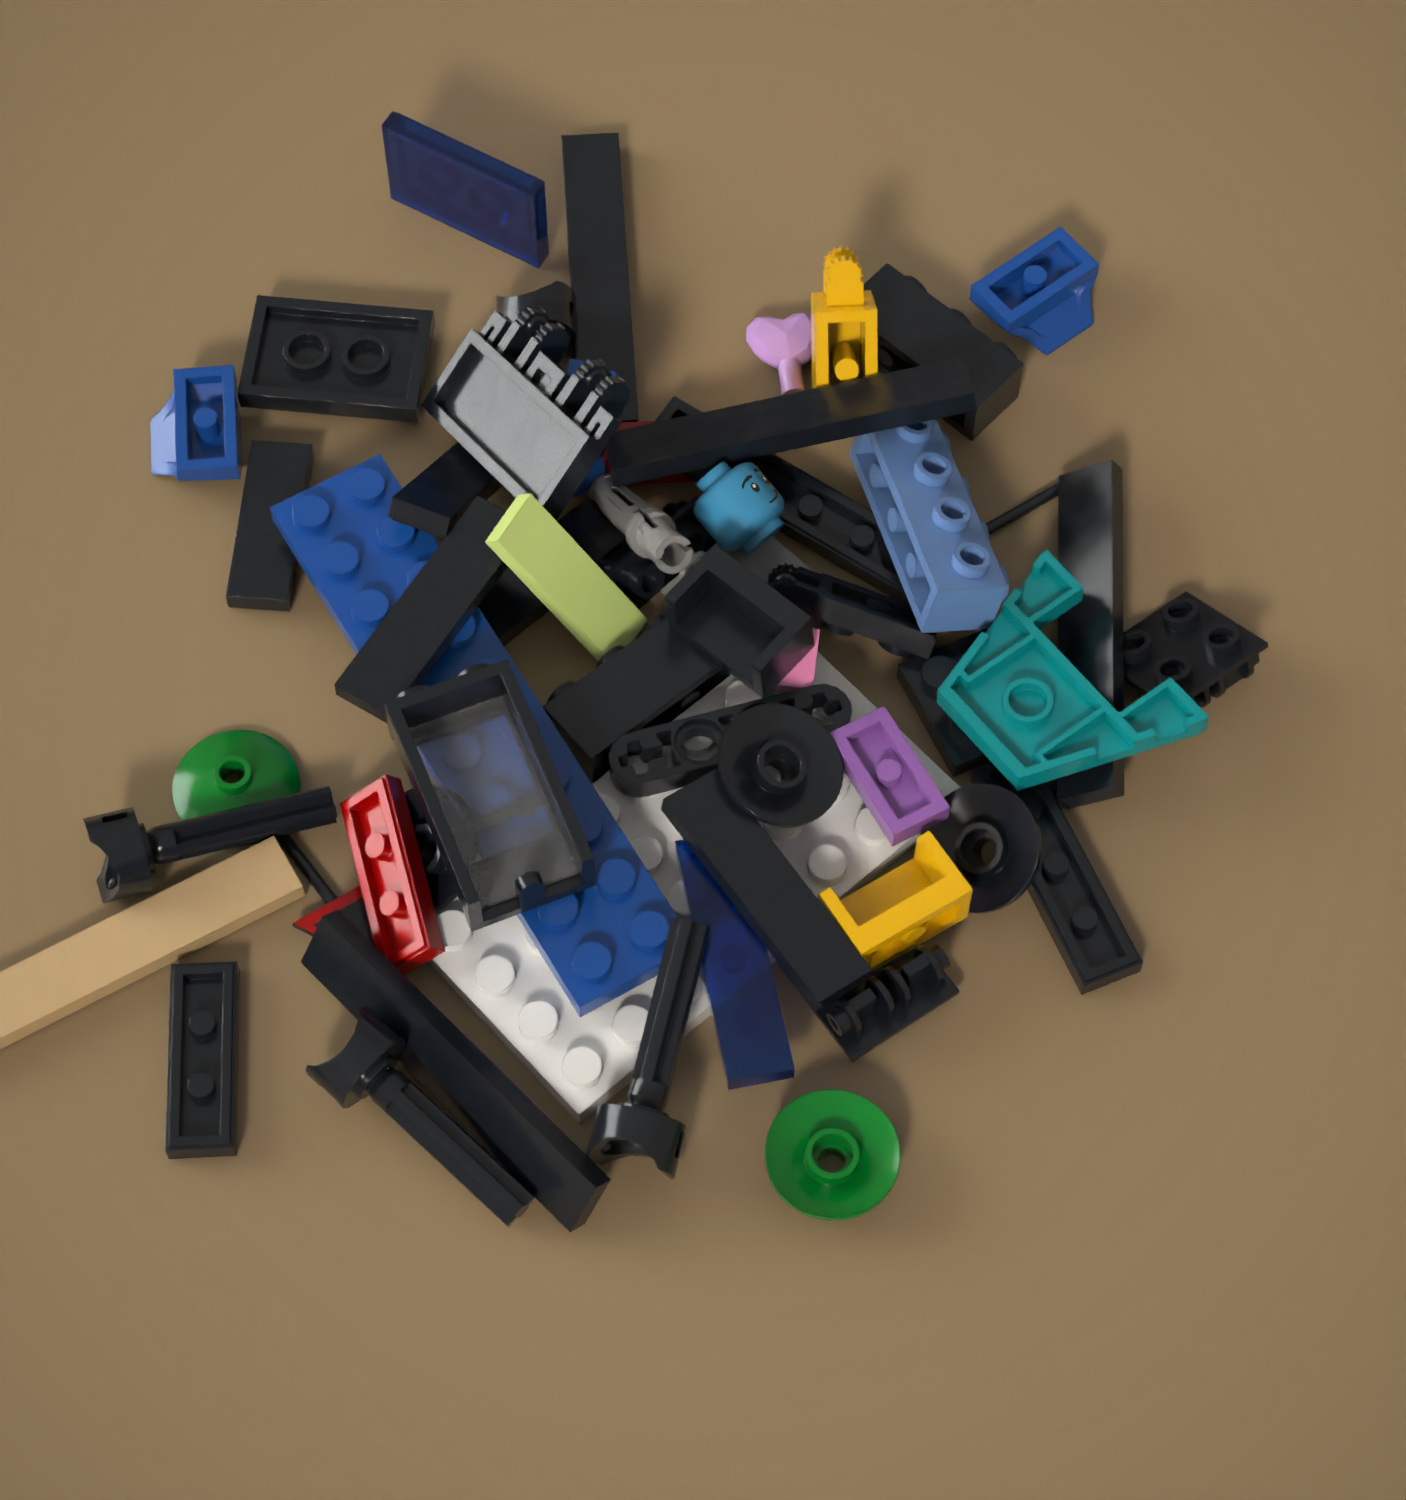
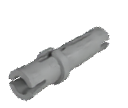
M609 473L594 479L588 491V497L594 500L590 502L591 505L603 513L615 527L626 535V542L636 554L642 558L651 559L657 568L664 573L675 574L687 568L693 556V549L687 546L691 543L686 537L676 531L675 523L667 513L659 508L649 507L642 498L626 485L614 487L611 474Z

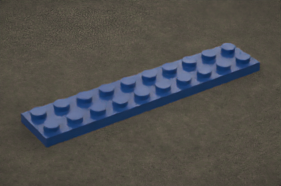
M380 454L270 507L273 522L356 655L439 547L432 534L394 521L388 517L392 497L402 487ZM477 607L420 685L430 687L453 679L464 669L475 664L487 663L492 665L506 659L510 663L595 860L596 886L517 915L579 1017H582L658 976L672 918L678 919V917L483 613ZM505 716L417 747L423 764L435 784L462 798L471 810L474 820L516 805L522 797L529 796L535 798L539 796ZM448 795L455 809L463 819L458 807L456 806L452 798ZM545 808L537 809L536 814L531 818L517 816L477 831V852L482 860L555 834Z

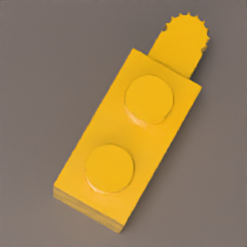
M840 245L839 248L834 247L832 251L828 250V255L824 256L825 262L823 263L824 268H826L823 270V292H811L812 389L878 375L877 307L871 290L864 291V282L861 278L864 275L861 271L862 267L858 262V255H855V251L850 250L848 246L844 248Z

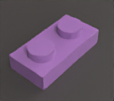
M885 706L830 732L841 754L844 772L892 847L949 818V804Z

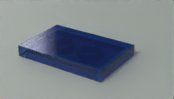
M392 111L381 125L391 199L539 269L549 255L545 182L409 117Z

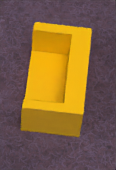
M927 831L917 837L913 859L839 900L830 887L818 893L817 898L873 969L872 972L967 918L973 889L933 834Z

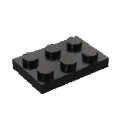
M257 295L237 391L240 407L418 423L435 328L434 312L431 310Z

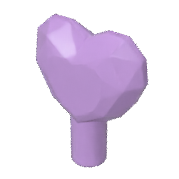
M807 312L796 313L784 320L771 316L756 317L747 326V344L762 362L778 369L782 395L805 391L802 366L812 359L811 315Z

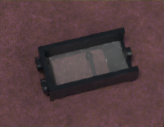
M508 659L492 665L487 663L472 665L464 669L453 679L430 687L427 685L410 687L401 692L394 700L384 703L392 741L394 740L462 905L471 932L596 886L594 856Z

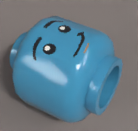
M723 461L710 470L696 484L703 494L695 502L693 513L718 545L727 552H735L742 548L749 555L769 540L785 524L779 517L785 508L783 497L753 463H741L731 469Z

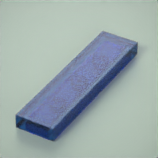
M685 840L675 841V853L690 919L710 926L701 970L728 1090L794 1078V1063L766 946Z

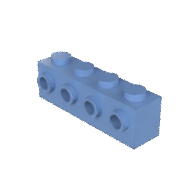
M935 419L855 436L849 452L850 458L921 633L989 629L995 620L1001 603L1007 599L1009 579L1006 569L998 564L989 543L987 525L983 520L979 519L970 499L968 481L964 476L960 475L952 457L948 435L941 431Z

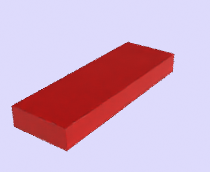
M385 774L341 802L340 807L375 947L406 975L445 952L402 781L400 778Z

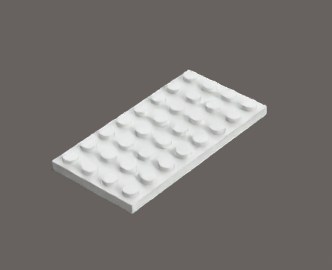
M817 652L813 685L828 684L843 691L851 702V722L878 709ZM731 674L673 721L754 701L762 697L752 689L747 688L748 686ZM771 691L766 697L781 693ZM823 708L813 709L812 716L818 718L823 726L832 724L833 716L826 715ZM902 732L943 797L961 788ZM696 736L688 739L681 749L684 755L692 760L706 761L717 753L718 747L711 739ZM663 746V757L666 756L667 768H672L674 766L671 758V746ZM633 755L628 758V766H632L636 774L648 772V763H643L639 755ZM764 766L772 778L781 781V775L777 769L771 766ZM844 770L842 787L836 801L817 820L803 826L790 828L772 826L758 821L816 897H818V893L830 887L839 900L870 883L916 844L917 837L921 835L919 833L892 847ZM608 771L592 785L679 920L680 917L693 919L697 923L710 926L706 949L684 1033L685 1037L776 960L662 812L663 799L681 788L647 797L634 798L622 794L614 787L610 780V771ZM458 896L446 907L435 912L445 952L431 959L428 963L579 1124L597 1110L598 1105L606 1103L631 1082L657 976L590 1013L579 1017L517 915L471 932Z

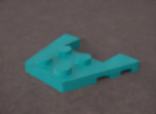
M1048 550L1039 555L1032 565V572L1019 589L1014 588L1003 603L1002 612L986 633L981 632L937 690V704L1017 791L1199 735L1207 729L1209 716L1171 677L1121 712H1118L1056 648L1040 629L1080 603L1083 598L1084 587Z

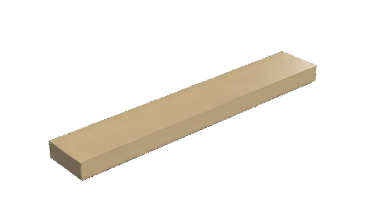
M275 836L245 849L0 971V1049L304 897L303 885Z

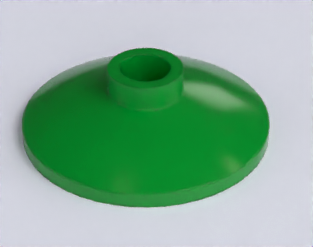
M250 730L224 731L209 736L197 743L182 758L175 771L172 784L173 802L181 821L300 793L298 768L289 751L272 737ZM231 773H244L243 778L236 783H226L222 780Z
M835 1089L807 1093L786 1105L772 1122L767 1133L764 1149V1162L768 1178L781 1199L790 1207L806 1216L826 1221H842L856 1218L879 1205L895 1184L901 1159L899 1139L893 1124L886 1114L874 1103L858 1094ZM826 1155H835L843 1161L844 1166L837 1172H827L821 1168L819 1160Z

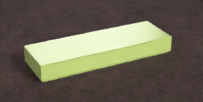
M531 493L517 495L485 541L597 661L610 649L619 645L625 647L634 641L648 620Z

